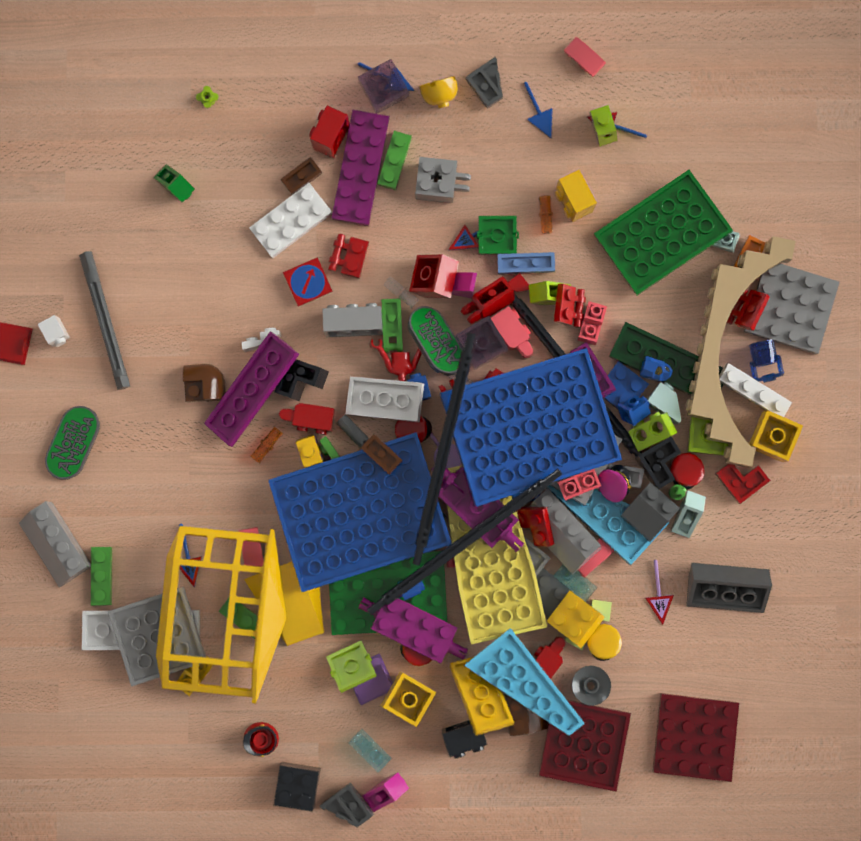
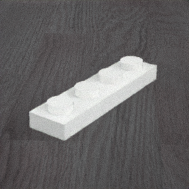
M729 363L725 364L719 375L722 384L764 410L771 411L782 417L785 416L792 403Z

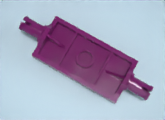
M461 466L455 473H451L447 468L445 469L444 485L440 489L439 497L471 529L504 506L499 500L475 507L463 467ZM514 514L481 537L491 548L500 540H504L515 553L519 548L514 542L519 547L524 545L512 533V527L519 521Z
M363 597L358 609L368 612L367 609L374 602ZM399 598L390 605L386 604L373 614L375 619L370 628L371 630L440 664L447 653L464 660L466 656L464 654L468 652L467 648L453 642L457 627Z

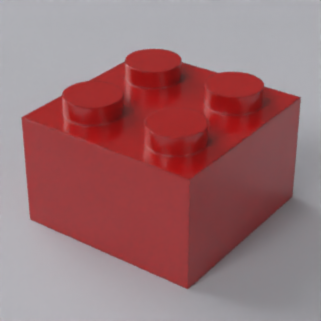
M326 105L325 109L320 111L317 118L319 121L316 127H312L309 137L313 150L334 159L350 124L347 114Z
M443 254L417 255L409 292L424 298H451L459 261Z

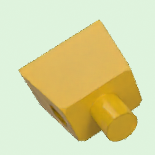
M315 434L296 440L304 468L325 462Z

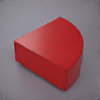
M520 273L508 281L514 292H526L529 290V284Z

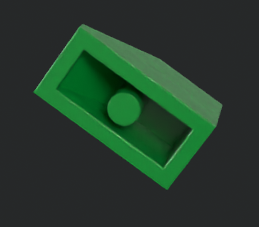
M167 164L153 177L182 203L195 190L180 173Z

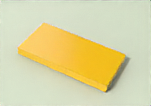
M473 657L450 663V670L475 735L514 724L502 691L464 666Z

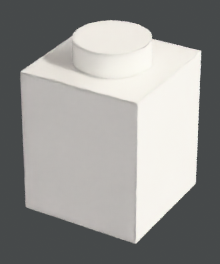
M55 315L38 324L47 343L53 347L62 346L70 338L62 321Z

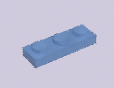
M555 253L497 254L498 274L555 272Z

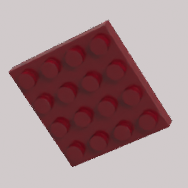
M660 693L652 772L732 782L739 703Z
M567 700L584 724L568 736L548 723L539 776L617 792L631 713Z

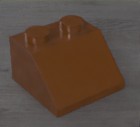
M504 694L514 721L513 725L508 726L510 736L532 734L548 729L546 720L509 695Z

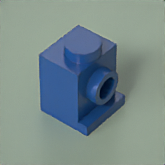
M421 373L410 375V379L407 382L424 383L422 401L432 399L426 375L422 376Z
M634 396L629 398L624 404H617L621 419L633 426L651 414L649 401L644 396L640 398Z

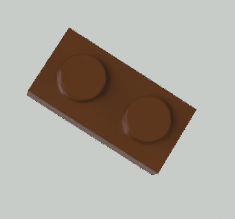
M309 157L280 180L293 195L321 175L322 171L313 159Z
M375 434L361 447L389 475L403 461Z

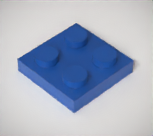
M618 361L608 374L616 391L603 399L618 409V403L624 404L629 398L634 396L640 397L649 383Z

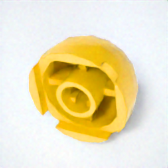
M455 76L419 86L425 102L430 105H438V108L449 106L448 102L455 98L458 90Z

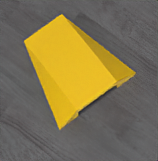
M293 561L280 565L287 618L280 636L285 644L289 646L324 633L321 595L319 587L305 592L301 591ZM261 573L244 579L255 598L260 597Z

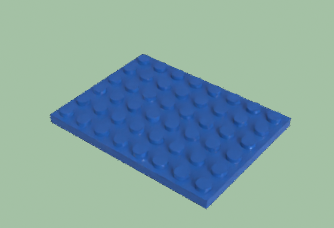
M587 348L465 386L453 438L475 507L523 492L540 478L544 479L557 468L563 475L554 481L622 460ZM452 389L439 393L446 414Z
M417 432L385 442L403 460L390 475L363 450L268 480L302 592L414 557L417 547L415 542L431 480ZM439 501L437 502L427 547H424L423 554L452 544Z

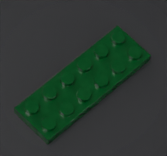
M625 322L609 357L638 371H641L646 356L664 361L670 365L673 372L670 378L661 382H666L673 388L691 396L692 392H689L691 381H694L695 378L693 367L694 363L698 362L699 356ZM719 366V375L723 370L721 366ZM657 367L655 374L660 375L662 368Z

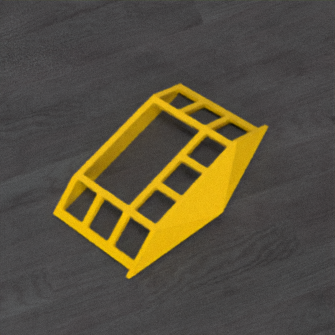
M179 526L166 557L156 660L162 689L252 697V703L256 704L287 619L274 529H270V534L266 535ZM185 535L207 537L203 561L181 559ZM214 538L237 541L233 564L210 561ZM244 541L266 543L262 567L240 564ZM180 565L232 571L223 659L171 654ZM239 571L262 574L259 598L239 597L236 595ZM235 603L259 606L256 630L233 628ZM232 635L255 637L252 662L230 660ZM170 660L192 663V683L169 680ZM200 663L222 666L221 686L199 684ZM229 666L252 669L251 689L228 686Z

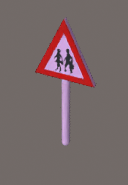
M654 560L657 597H646L645 599L663 625L674 595L661 596L658 562Z

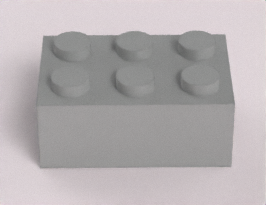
M368 303L366 307L348 304L345 308H339L338 305H328L327 308H323V332L326 337L383 335L381 306H377L376 303Z

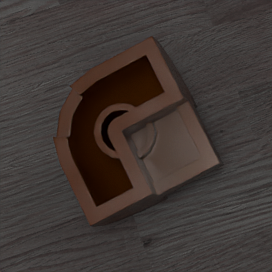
M211 364L184 365L185 402H210L222 399L226 393L225 380L217 367Z

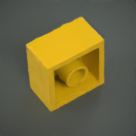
M580 169L558 180L555 195L559 202L562 201L565 207L563 210L567 218H571L572 222L594 211L597 202Z
M766 410L761 413L749 445L756 447L755 451L780 462H787L791 457L803 425Z
M569 591L546 622L582 648L605 617L572 591Z
M399 672L380 706L417 727L436 692L403 672Z

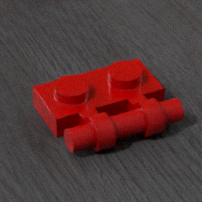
M338 233L337 240H334L333 254L328 261L330 263L328 270L335 272L337 265L342 266L341 274L360 279L369 241L351 237L349 244L344 243L345 235ZM342 249L347 250L344 260L339 258Z
M564 283L558 284L554 322L572 325L574 320L573 327L581 328V321L584 319V314H582L583 304L586 301L584 289H577L576 295V287Z
M746 289L733 307L726 323L732 325L734 319H736L735 324L738 327L754 331L770 296L755 290H750L748 296H746L748 293Z

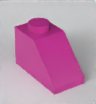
M457 272L452 295L472 298L477 273Z
M397 772L380 782L362 797L371 810L375 812L396 801L409 787Z

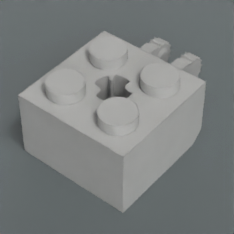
M419 157L415 192L416 200L453 203L454 191L469 192L470 187L467 185L455 184V180H471V175L456 172V160ZM434 178L440 179L438 180V183L434 182Z

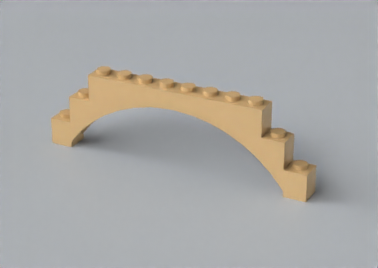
M773 236L765 242L764 253L746 250L740 255L737 266L740 268L720 264L712 272L711 280H714L713 287H710L708 291L710 303L704 311V317L707 318L705 325H702L700 336H703L702 343H699L697 347L699 358L698 362L694 363L693 373H695L694 381H691L689 392H692L691 399L687 400L685 410L688 411L687 416L710 421L706 424L704 434H707V440L729 444L724 450L725 463L747 468L752 467L756 447H751L740 434L729 414L721 391L719 351L723 331L733 307L748 286L767 270L782 262L788 263L792 260L796 242L794 240Z

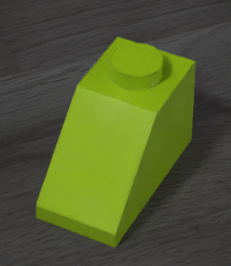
M543 281L529 284L530 303L556 305L558 284L563 283Z

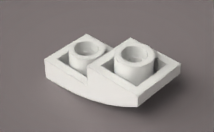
M276 328L264 329L265 332H260L261 340H258L257 337H251L242 342V350L244 352L257 350L270 331L278 337H281V332L276 330Z

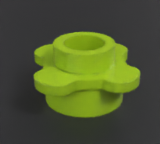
M205 86L203 91L196 95V99L201 101L205 108H210L219 99V96L211 90L210 86Z

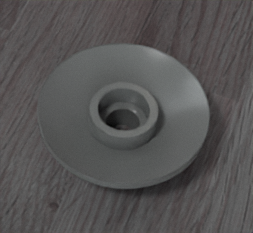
M586 666L578 670L574 675L572 690L575 697L581 703L598 705L608 698L611 691V681L603 669L597 666ZM589 682L594 684V688L591 690L587 687Z

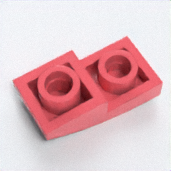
M577 36L564 49L565 54L577 62L592 77L606 64L596 52Z
M588 302L578 341L596 345L607 306Z
M595 469L558 482L564 500L601 487Z
M258 527L238 530L239 532L259 534ZM244 541L242 546L244 565L262 567L264 561L261 543Z
M601 538L597 540L601 545V550L578 570L584 578L614 553V550Z

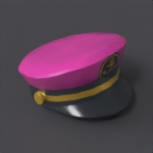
M614 465L610 470H603L598 476L601 484L599 490L611 502L622 501L631 489L630 474L622 465Z

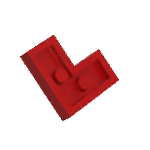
M727 464L715 473L738 504L744 502L771 481L759 465L744 476L732 464Z
M521 507L516 511L521 528H531L534 546L551 547L555 544L547 507Z

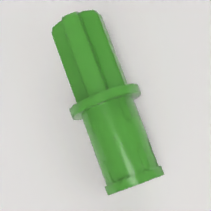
M677 484L669 489L668 494L670 498L680 500L684 498L687 490L685 487Z

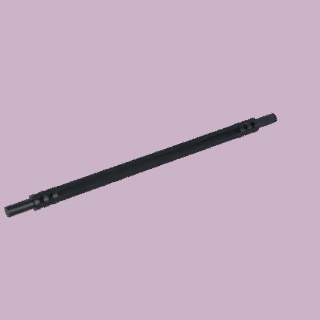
M514 293L515 300L512 302V306L554 358L566 355L521 298L519 299ZM605 404L615 435L622 439L623 445L635 457L642 454L641 451L638 452L628 431ZM644 457L647 464L650 465V462Z
M470 332L467 335L464 352L461 351L415 542L417 547L412 564L418 566L421 564L424 547H427L473 357L471 353L476 334Z
M557 468L544 479L540 478L383 594L382 598L370 606L367 611L370 615H373L386 604L390 605L546 490L550 483L563 475L561 471Z

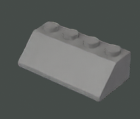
M549 489L545 490L529 506L547 507L555 543L548 548L572 575L601 550V545Z
M45 501L31 510L19 522L59 588L91 568V562L53 502Z

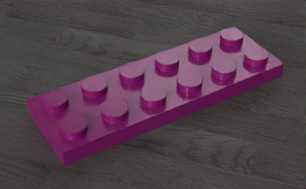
M352 110L332 220L369 226L389 125V116Z
M270 331L204 424L228 446L233 447L299 356V353Z

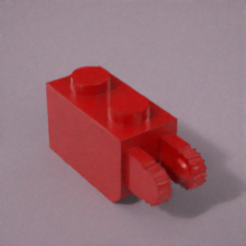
M502 276L475 293L471 298L472 301L461 309V313L465 316L476 310L467 318L470 324L477 322L481 318L486 320L515 300L514 289Z
M299 403L295 406V410L285 408L279 413L280 418L287 422H292V425L297 427V431L308 432V429L316 430V434L327 435V432L332 433L335 415L334 408Z
M556 637L549 646L545 644L542 647L540 645L533 654L536 656L534 659L550 679L563 664V659L559 654L564 649L563 647H565L566 642L562 637Z

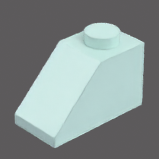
M660 382L647 399L649 406L655 411L660 412L661 415L667 412L671 421L677 425L681 422L677 393L673 391L674 388L668 383L664 382L663 384Z
M687 490L680 504V509L676 515L671 532L690 538L704 512L705 496Z

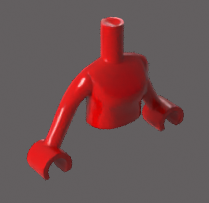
M373 339L369 342V346L374 350L377 349L380 353L387 371L398 375V381H406L405 375L415 371L422 355L418 348L411 364L410 352L390 353V361L382 347L381 339H378V346L373 344Z

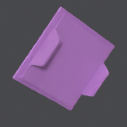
M380 653L371 657V663L377 677L353 687L360 705L388 693L393 684Z

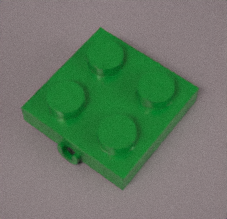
M478 216V255L516 254L517 239H519L517 216Z

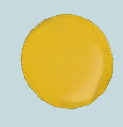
M600 624L587 640V645L596 659L607 661L619 653L622 641L617 629L611 625Z

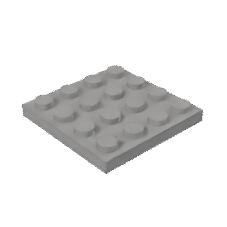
M781 263L760 276L756 291L766 293L770 298L754 331L744 329V332L816 355L819 354L840 282Z
M184 587L178 588L171 654L206 657ZM162 594L108 611L131 686L160 677L156 650ZM170 660L169 674L192 667V663Z

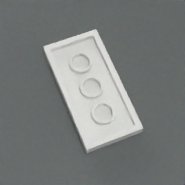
M308 183L249 228L269 255L274 258L330 216L332 211L312 185Z
M350 376L345 414L420 422L424 383Z

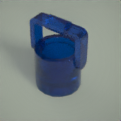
M774 339L749 344L752 357L750 367L753 379L766 383L775 381L776 378L784 375L781 356L777 355ZM777 363L779 373H771L758 378L756 367Z

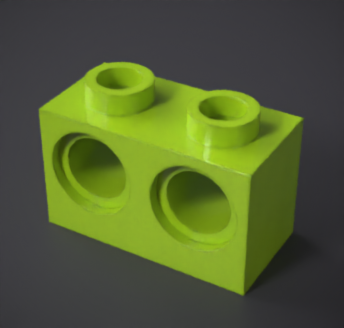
M660 412L649 416V421L644 423V420H641L633 426V429L628 431L638 452L677 433L667 412L662 415ZM658 422H660L663 426L662 431L659 430L657 427ZM641 430L646 432V438L641 435Z

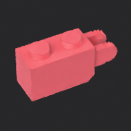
M508 306L491 317L489 322L508 350L514 351L517 349L523 358H530L533 354V349L528 342L531 332L525 324L522 325L518 320L520 316L515 309L511 310Z

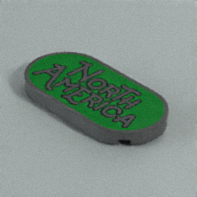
M428 306L416 308L409 317L408 330L429 366L435 372H440L446 376L456 374L461 351L464 352L463 348L438 310Z
M75 406L67 410L63 415L45 456L46 468L52 476L66 480L77 476L83 470L100 430V421L92 409L85 406Z

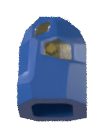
M646 356L641 367L640 376L657 382L666 381L672 376L673 370L664 361Z

